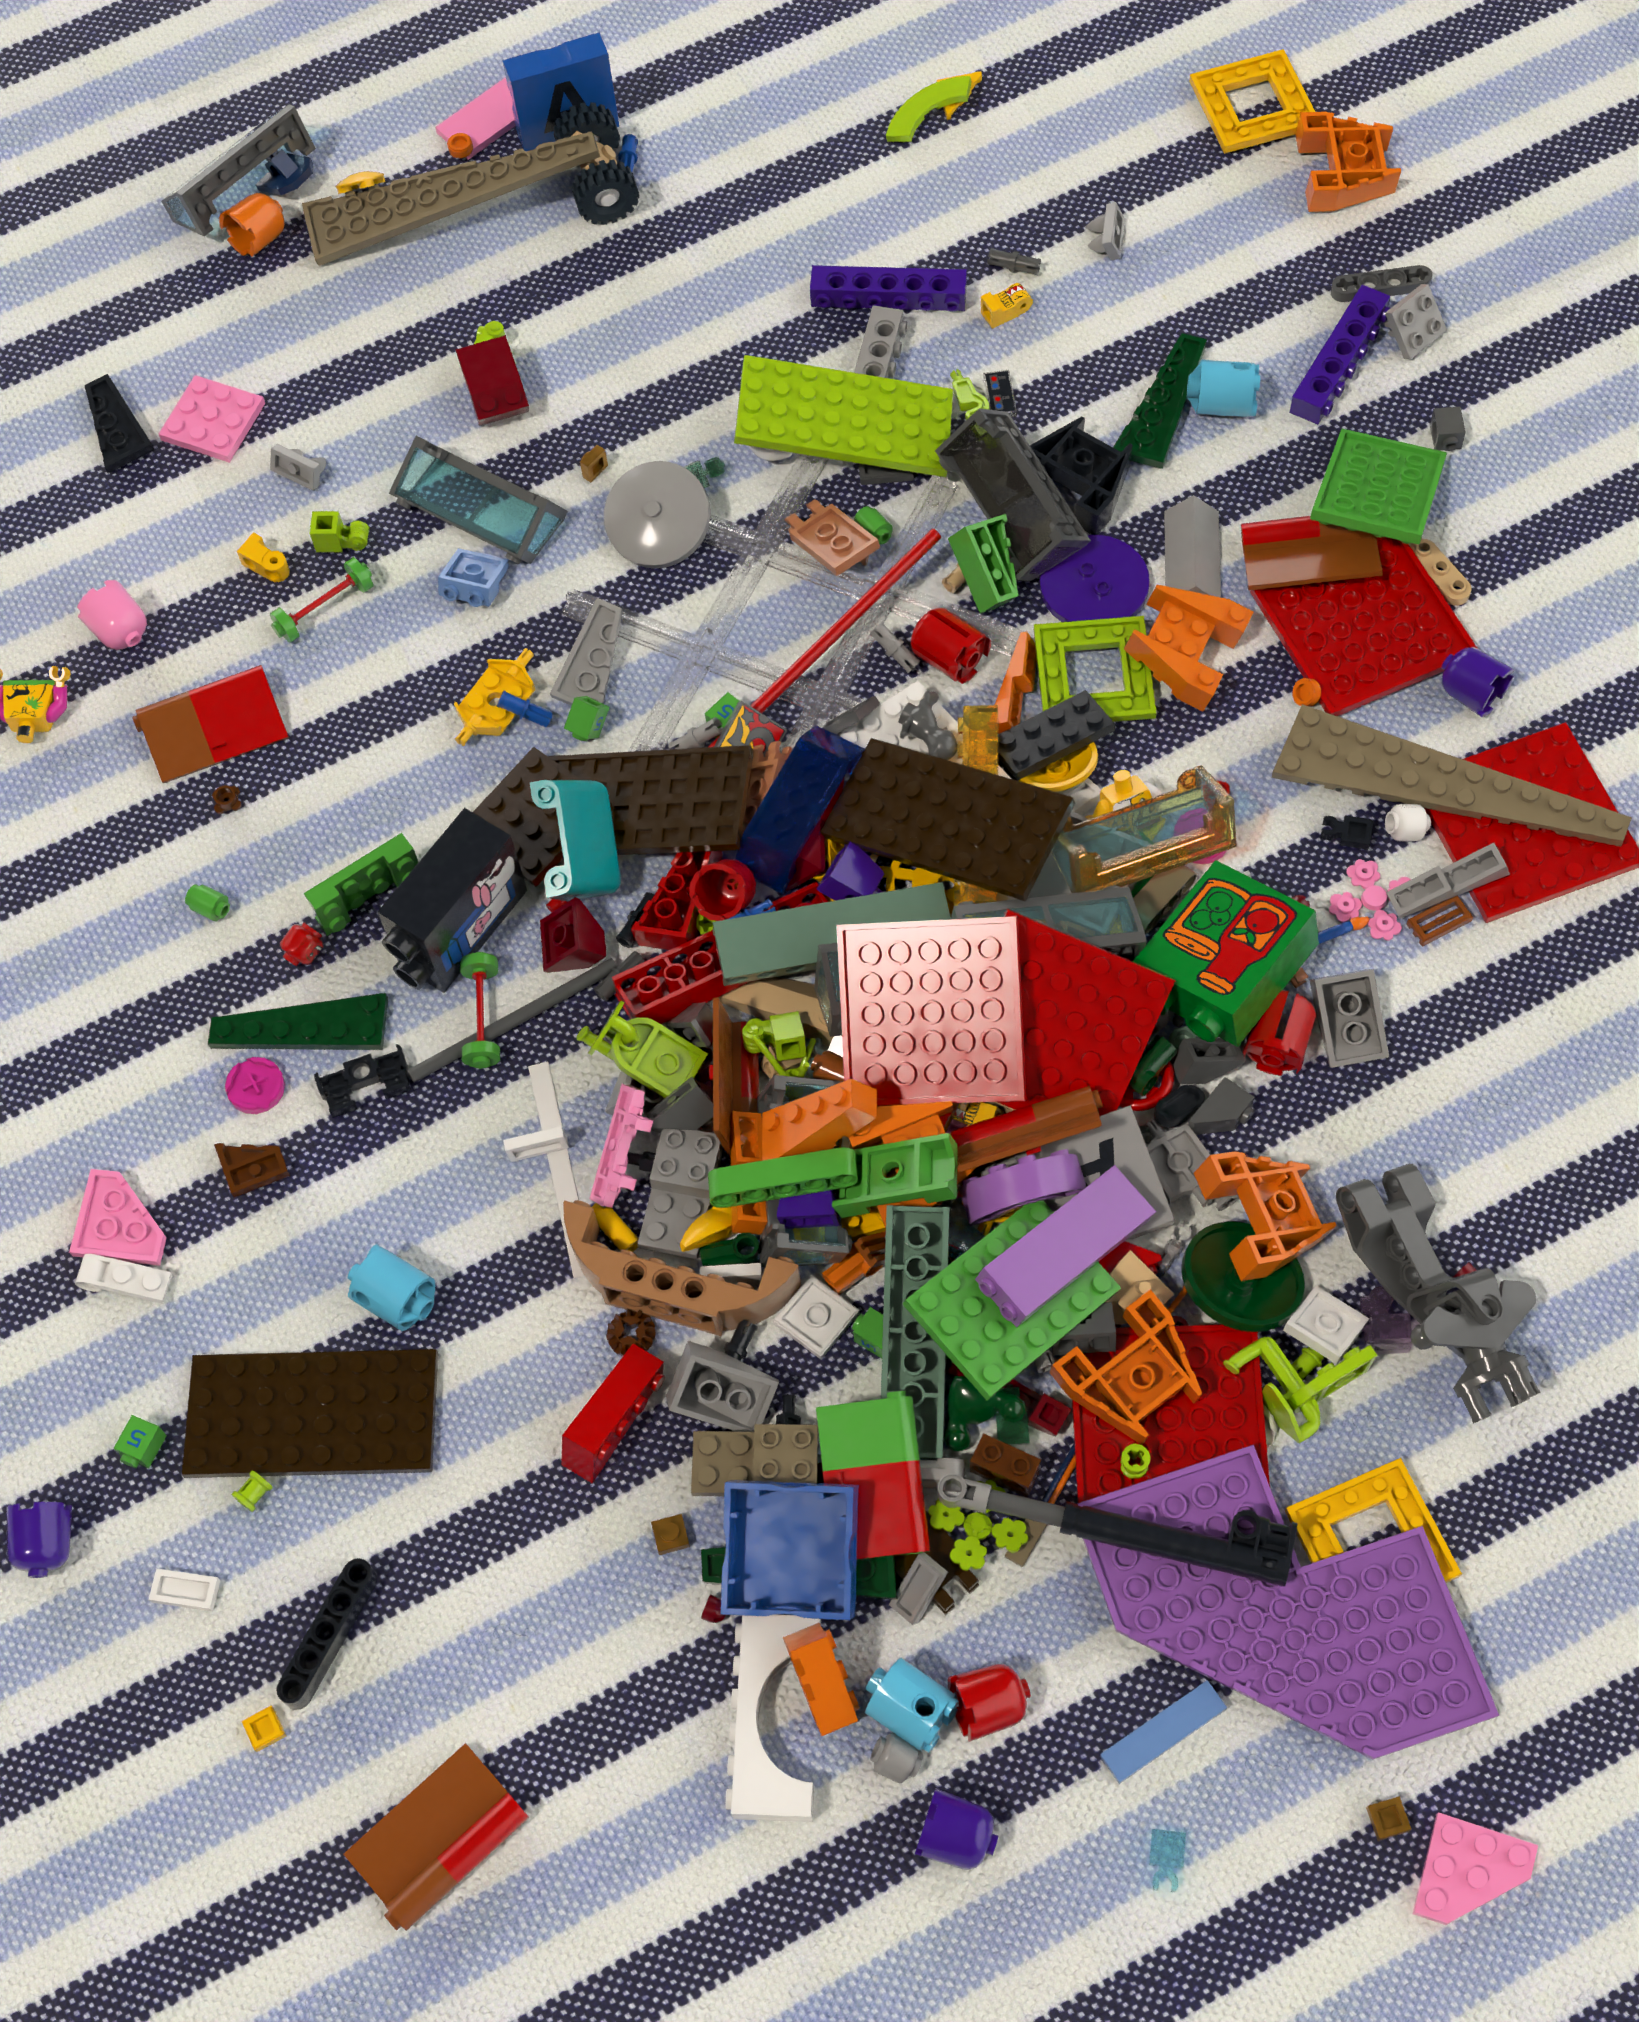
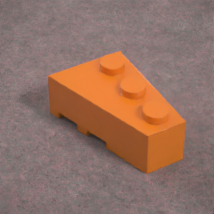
M816 1623L783 1637L821 1736L857 1722L858 1718L855 1711L860 1709L854 1691L848 1692L844 1680L848 1679V1675L842 1660L836 1661L833 1649L837 1647L830 1629L824 1631L820 1623Z

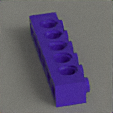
M812 265L810 281L811 307L872 309V306H880L900 310L965 311L967 270Z
M1365 285L1360 286L1293 394L1289 413L1319 425L1324 416H1329L1334 405L1333 400L1335 397L1340 398L1346 385V379L1353 377L1358 359H1364L1369 348L1368 343L1375 341L1380 330L1379 325L1381 322L1385 323L1387 321L1385 312L1390 309L1388 307L1389 295Z

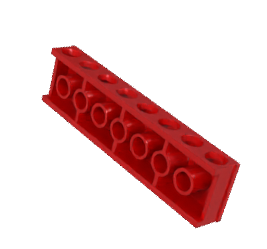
M814 882L772 902L773 905L769 909L775 907L776 911H778L779 908L785 905L790 906L791 909L825 903L828 900L817 890L818 883ZM811 893L816 894L815 898L810 903H802V900L806 895ZM712 930L612 977L616 991L615 996L619 1002L621 1000L625 1002L622 1008L630 1020L643 1017L652 1019L660 1024L675 1018L693 1003H707L713 1000V998L722 996L749 983L743 982L724 986L715 936ZM713 942L709 950L699 951L703 943ZM687 954L683 962L673 964L676 956ZM654 966L661 967V970L656 975L647 976L650 968ZM628 978L635 979V982L626 989L621 988L624 980Z

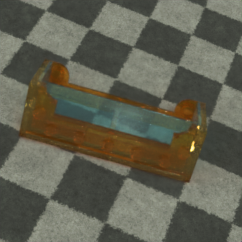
M1200 765L1186 770L1179 776L1176 790L1074 825L1071 818L1068 817L1051 853L1071 893L1098 891L1113 885L1123 887L1237 847L1234 799Z

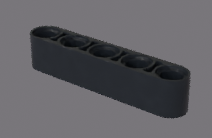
M360 1558L352 1559L344 1566L276 1687L277 1695L290 1709L299 1710L310 1703L377 1583V1575L366 1560ZM358 1571H367V1576L363 1581L353 1582L354 1575ZM351 1599L348 1609L337 1611L338 1603L341 1600ZM328 1627H334L333 1636L328 1640H321L323 1630ZM318 1656L315 1667L308 1670L304 1669L305 1661L309 1657ZM295 1685H301L300 1694L294 1699H288L290 1688Z

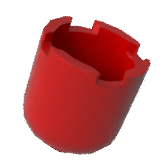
M724 859L705 865L694 874L690 882L689 895L690 898H693L700 915L709 920L722 921L737 915L751 903L756 893V881L754 874L747 865L738 860Z
M994 1664L948 1678V1690L955 1693L956 1699L959 1701L958 1707H956L958 1711L955 1718L964 1737L968 1736L969 1742L1015 1726L1021 1722L1026 1714V1699L1031 1697L1030 1689L1026 1679H1020L1010 1666Z

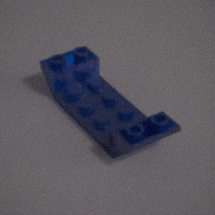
M817 725L799 737L744 831L740 842V849L735 857V860L748 866L754 874L755 881L781 894L784 893L797 870L795 865L796 859L846 773L852 774L865 748Z

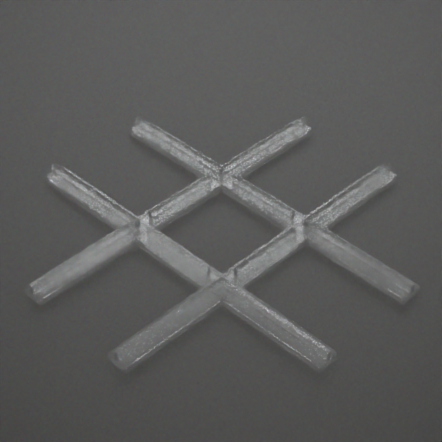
M799 454L755 530L711 514L709 528L702 542L734 553L740 557L696 634L611 603L622 608L623 611L618 637L680 660L628 752L664 750L708 671L761 692H765L786 671L784 668L723 645L768 566L859 600L932 528L936 529L957 490V483L948 480V475L946 477L932 475L877 576L855 567H850L836 576L801 547L783 541L788 529L791 527L785 521V518L793 513L796 515L799 513L829 458ZM914 565L845 632L819 681L801 675L778 697L804 708L782 749L790 746L792 750L797 748L813 754L817 747L812 739L813 734L835 717L865 701V699L847 693V690L875 641L870 632L881 621L884 624L890 612L918 622L928 611L936 607L946 608L991 640V650L1010 657L1013 655L1020 633L1025 631L906 587L905 584L915 567ZM575 589L573 592H567V603L562 609L563 616L585 623L598 597ZM785 770L771 825L777 821L774 818L775 813L785 805L790 774L787 770Z

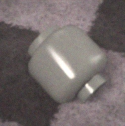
M890 1733L885 1738L879 1737L870 1757V1761L874 1762L875 1772L897 1783H903L909 1776L914 1778L922 1763V1759L918 1757V1749L895 1733Z

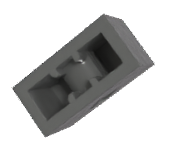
M1112 1302L1102 1304L1089 1317L1052 1346L1053 1356L1066 1355L1076 1346L1083 1353L1116 1351V1328Z

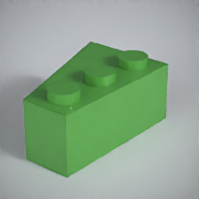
M1006 514L966 526L948 538L980 614L999 608L1018 596L1014 563H1010L1008 548L1011 547L1010 538H1006Z

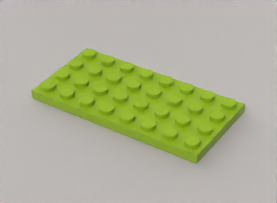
M744 355L734 443L946 477L948 471L941 466L940 458L935 450L950 437L953 389Z

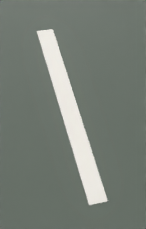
M544 1062L528 1066L541 1129L546 1130L562 1126L549 1063ZM563 1149L547 1153L572 1273L573 1277L577 1278L585 1275L575 1258L564 1223L563 1202L565 1200L573 1203L575 1200H578L568 1150Z

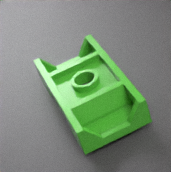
M400 833L306 891L304 895L317 915L315 917L316 921L328 936L333 932L342 930L347 923L351 922L348 914L349 910L360 907L365 900L375 894L384 892L393 883L398 888L419 862L414 848L405 836Z
M950 1133L854 1149L858 1182L853 1186L841 1188L839 1199L832 1201V1207L841 1218L868 1214L870 1213L871 1206L924 1198L927 1203L957 1199L958 1144ZM892 1168H899L898 1173L894 1177L886 1178Z

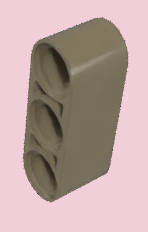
M1174 857L1170 858L1133 898L1145 934L1149 933L1196 880L1197 873ZM1128 905L1130 923L1137 928L1130 905Z

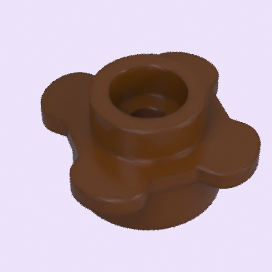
M228 785L217 788L212 793L216 803L214 811L222 814L229 810H239L242 806L238 800L239 788Z

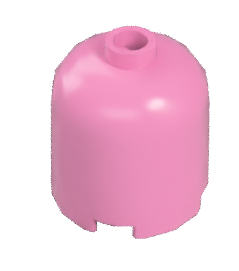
M107 580L104 582L106 586L98 591L94 588L90 589L77 606L80 610L78 618L105 646L111 649L120 650L137 645L146 630L147 619L143 610L123 585L116 580Z

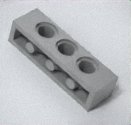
M872 306L854 373L894 378L896 372L895 357H900L902 348L900 338L905 337L907 331V321H903V310Z

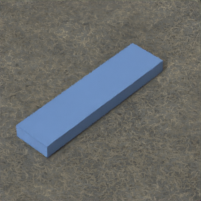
M1207 1680L1100 1754V1757L1120 1784L1227 1709V1706Z

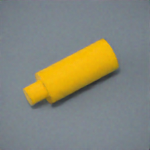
M598 1203L591 1207L594 1209L599 1227L619 1250L634 1252L638 1248L639 1238L612 1208L601 1206Z

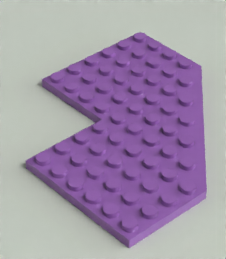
M1254 1445L1078 1503V1506L1081 1507L1084 1505L1223 1539L1228 1537L1229 1527L1234 1516L1242 1510H1251L1258 1516L1270 1518V1522L1284 1525ZM1241 1520L1237 1523V1528L1241 1533L1249 1535L1254 1532L1253 1525L1249 1521ZM1423 1526L1303 1567L1300 1566L1293 1548L1285 1587L1083 1539L1116 1632L1372 1760L1499 1716Z

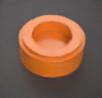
M456 133L447 141L449 153L455 158H465L473 151L472 139L465 133Z
M1302 678L1295 683L1292 696L1297 705L1301 706L1303 704L1311 707L1319 701L1321 688L1316 680Z

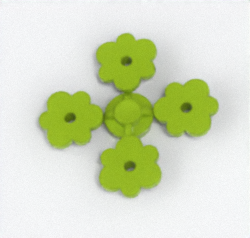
M993 1480L985 1482V1484L992 1485L991 1489L1005 1492L1003 1488L996 1487V1483ZM939 1498L936 1500L935 1505L930 1506L928 1509V1513L931 1516L930 1525L934 1529L944 1528L945 1531L951 1532L955 1526H960L964 1522V1530L968 1537L965 1541L963 1539L956 1540L955 1548L950 1552V1559L954 1563L960 1564V1568L964 1571L970 1568L978 1570L984 1566V1557L987 1554V1549L980 1545V1540H984L990 1532L996 1538V1546L999 1548L1005 1547L1011 1553L1018 1552L1021 1544H1026L1028 1541V1535L1025 1533L1026 1525L1020 1520L1012 1521L1010 1518H1004L1001 1524H995L992 1527V1522L985 1513L976 1512L969 1514L965 1518L964 1514L960 1511L961 1507L948 1508L940 1502Z

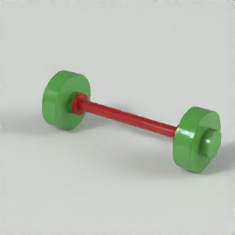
M353 557L344 563V568L347 572L346 580L294 615L291 613L287 615L280 607L270 613L271 620L273 621L271 627L279 638L284 637L289 643L299 638L300 635L296 628V625H298L297 621L349 585L352 587L356 586L363 593L371 589L374 585L370 578L372 573L367 565L363 562L360 563Z
M475 952L463 956L460 960L461 974L466 978L476 980L477 1040L467 1043L462 1047V1062L465 1065L483 1069L496 1065L500 1061L499 1045L484 1040L483 980L498 974V959L492 954Z

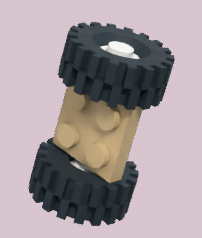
M590 102L589 106H586L585 103H580L579 108H576L574 105L570 107L571 111L569 113L566 111L561 113L562 119L557 118L555 121L557 125L553 127L555 140L592 131L600 153L599 158L580 165L581 176L576 175L574 178L575 183H572V192L579 214L587 222L591 219L592 224H597L598 221H601L602 225H607L609 220L615 223L617 222L616 218L621 217L624 219L627 217L626 212L632 213L634 211L633 205L637 206L639 202V191L628 165L625 167L621 161L617 164L614 148L618 149L620 135L611 111L608 108L605 109V106L602 104L597 107L594 102Z

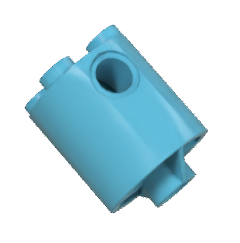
M1201 360L1200 364L1188 376L1187 398L1196 414L1237 417L1256 416V391H1259L1260 388L1259 364Z
M377 1244L370 1249L367 1257L361 1264H355L349 1271L347 1278L351 1281L348 1298L401 1331L409 1329L418 1320H424L433 1308L435 1279Z
M902 1658L898 1659L888 1672L879 1667L865 1688L873 1694L865 1713L919 1751L925 1750L928 1753L932 1751L940 1738L938 1733L940 1732L941 1725L944 1723L948 1726L958 1711L956 1707L959 1701L956 1699L957 1696ZM926 1711L929 1712L931 1715L921 1716L918 1713Z

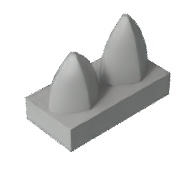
M1116 202L1106 204L1105 214L1096 217L1085 226L1090 231L1103 233L1093 239L1088 247L1096 252H1106L1110 260L1120 259L1125 221Z
M279 444L271 448V471L311 490H315L320 486V474L326 467L325 458L309 459L302 456L300 449H287Z

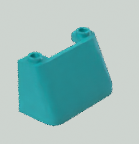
M540 780L530 782L531 796L536 806L542 809L556 808L564 865L553 867L546 873L544 879L546 898L570 901L574 897L581 900L610 895L616 892L621 884V875L607 788L602 783L591 780Z

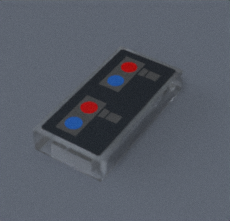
M1009 370L983 373L989 409L1005 411L1012 418L1017 417Z

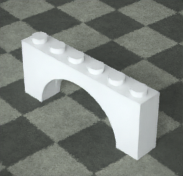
M742 1615V1623H736L735 1643H740V1656H734L733 1676H739L738 1689H732L731 1708L737 1709L736 1722H730L729 1741L735 1742L734 1755L728 1756L727 1766L728 1776H733L732 1789L726 1790L725 1801L726 1810H731L733 1819L813 1822V1782L792 1778L774 1765L762 1747L758 1719L761 1702L769 1684L782 1669L792 1663L783 1637L816 1623L821 1625V1619L802 1618L795 1615Z

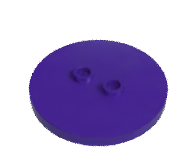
M1088 535L1091 541L1084 548L1040 575V592L1043 602L1051 614L1061 622L1134 617L1143 608L1149 592V572L1140 554L1125 542L1105 535ZM1057 547L1046 558L1042 568L1074 547Z

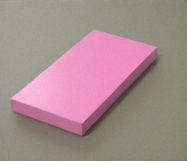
M506 77L435 127L437 134L446 142L456 133H465L471 137L473 151L469 156L465 157L467 160L516 126L512 110L513 99L507 86Z

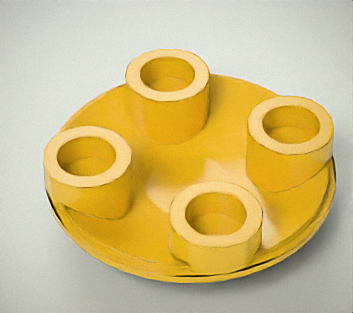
M373 171L358 172L347 176L335 187L338 194L358 188L374 186L375 184L385 182L384 173Z

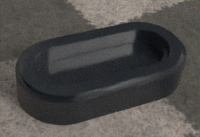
M1194 1085L1180 1086L1157 1102L1154 1110V1119L1157 1123L1167 1128L1181 1125L1190 1119L1205 1102L1204 1092Z

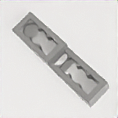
M1492 843L1443 869L1437 866L1386 893L1399 918H1403L1505 877L1510 872L1495 843Z

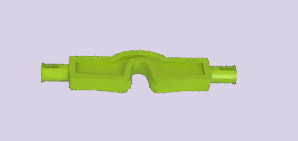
M956 369V372L953 370L950 373L953 379V393L957 398L960 410L967 411L965 414L966 420L979 408L989 409L988 400L982 394L976 392L970 378H963L959 369ZM975 420L969 424L974 434L983 429L977 425ZM989 433L978 439V441L984 440L989 450H992V447L995 449L998 446L995 438H992Z

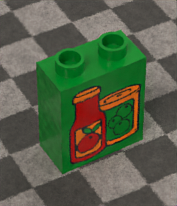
M1215 860L1133 962L1175 980L1160 1015H1165L1170 1010L1185 1018L1188 1028L1202 1040L1214 1042L1220 1037L1238 1047L1272 1004L1276 996L1285 988L1318 946L1316 910Z

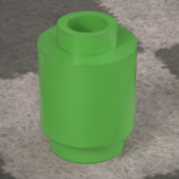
M866 506L857 512L854 521L879 540V544L882 545L889 541L893 527L875 508Z
M194 884L190 887L185 897V904L189 906L190 910L212 921L224 918L230 909L228 897L206 885L199 886Z

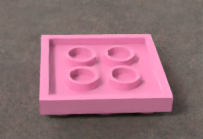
M195 375L159 432V437L161 441L230 463L264 407L265 400L262 396Z

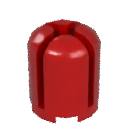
M936 607L923 615L916 623L911 637V649L916 656L953 681H959L962 684L971 680L978 671L974 668L979 663L983 654L988 657L991 648V640L946 608Z
M1284 990L1276 996L1266 1012L1251 1029L1243 1050L1244 1058L1247 1054L1250 1059L1257 1063L1256 1069L1282 1076L1283 1071L1297 1069V1074L1301 1070L1316 1019L1314 1005L1305 997L1296 993L1282 1040L1276 1038L1289 991Z

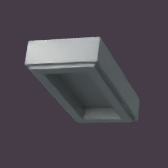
M925 1552L918 1554L897 1590V1599L891 1600L889 1606L912 1625L917 1624L948 1572Z

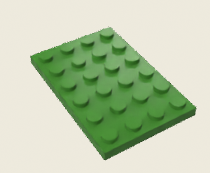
M1341 429L1310 519L1325 525L1333 524L1345 527L1350 531H1363L1371 533L1376 537H1388L1400 540L1406 544L1414 543L1420 545L1447 452Z
M1044 1201L1024 1205L903 1302V1306L986 1401L1121 1289L1118 1283L1097 1262L1017 1328L1011 1321L1006 1320L1002 1316L997 1304L990 1297L982 1293L975 1278L985 1266L1054 1213Z

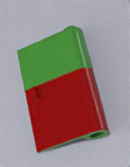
M905 1391L888 1392L885 1399L816 1407L824 1484L859 1485L857 1560L930 1552L912 1396H906Z

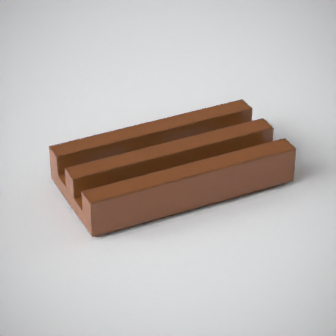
M1457 895L1408 919L1406 925L1409 929H1413V935L1420 939L1419 943L1423 947L1472 922L1473 916ZM1455 905L1458 907L1421 927L1419 926V923ZM1463 914V916H1461V917H1459V918H1457V919H1455V920H1453V921H1451V922H1449V923H1447V924H1445V925H1443V926H1441V927H1439V928L1433 930L1432 932H1430V933H1428V934H1425L1426 932H1428V931H1430V930H1432V929H1434V928H1436V927H1438V926H1440V925H1442V924L1448 922L1449 920H1451V919H1453V918H1455V917H1457V916Z
M886 1231L860 1237L854 1244L871 1268L885 1265V1254L881 1253H885ZM875 1253L881 1254V1255H877V1256H874V1257L871 1256V1254H875Z

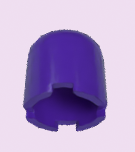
M1475 647L1464 648L1455 655L1450 654L1442 664V669H1444L1442 685L1445 692L1482 718L1493 711V708L1490 707L1491 703L1496 697L1500 699L1504 697L1514 678L1511 675L1514 672L1513 668Z
M33 1502L32 1509L21 1510L20 1503L9 1505L6 1513L8 1561L14 1568L20 1571H27L29 1578L48 1577V1571L60 1568L69 1557L72 1505L64 1507L62 1502Z
M935 1788L915 1855L965 1870L978 1867L983 1862L986 1854L993 1856L999 1837L993 1834L994 1820L991 1813L981 1805Z

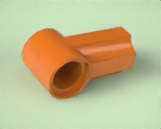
M855 1243L852 1244L850 1253L840 1263H834L822 1273V1277L827 1285L838 1295L863 1276L869 1277L883 1266L871 1268L855 1247ZM877 1253L871 1254L872 1257L877 1256V1255H881V1254H877Z

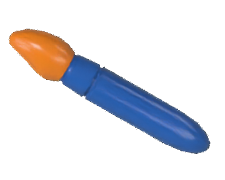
M1354 917L1347 922L1318 932L1319 944L1352 930L1364 928L1369 922V917Z

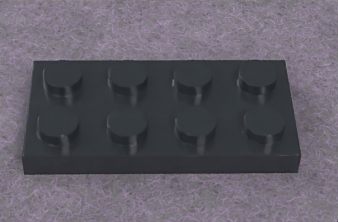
M1084 690L988 740L990 748L1018 781L1114 732L1115 725L1091 695Z

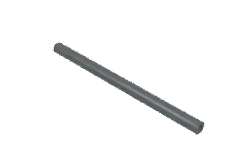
M610 958L484 1028V1040L491 1041L606 978L612 972L610 969L612 967L617 968V965ZM477 1032L408 1069L407 1072L412 1081L415 1083L462 1057V1047L467 1043L476 1041Z

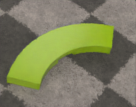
M960 76L945 79L915 93L899 108L892 118L886 133L887 142H912L916 129L925 119L924 116L934 108L940 109L953 103L968 102L972 82L971 77Z

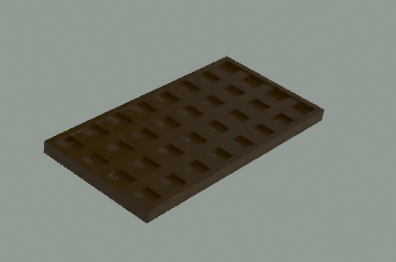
M871 738L820 833L826 839L845 845L852 842L864 851L1026 902L1076 803L1071 796Z
M751 745L548 756L581 780L597 781L607 788L609 800L612 803L610 808L617 855L740 849L754 753Z
M437 1349L192 1355L182 1476L184 1478L250 1477L249 1473L252 1470L260 1476L430 1473L433 1470L438 1351Z

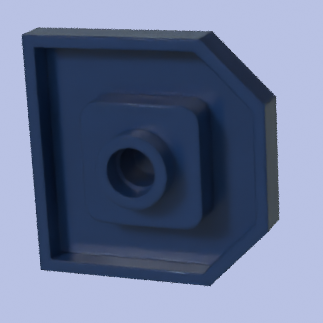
M283 149L280 151L276 150L266 158L268 162L265 166L269 172L255 186L261 192L282 196L298 189L313 174L314 163L310 157L286 154Z

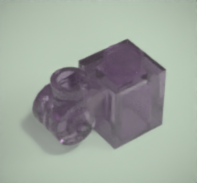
M1382 1286L1375 1287L1369 1295L1360 1297L1361 1314L1367 1315L1369 1318L1368 1325L1364 1326L1365 1344H1370L1376 1354L1409 1353L1413 1345L1410 1337L1412 1331L1410 1313H1388L1394 1298Z

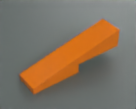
M1027 631L1020 633L987 727L994 736L1020 724L1023 693L1034 691L1037 662L1035 642Z
M732 1111L731 1166L762 1161V1114ZM766 1201L731 1207L732 1233L761 1235L767 1224Z

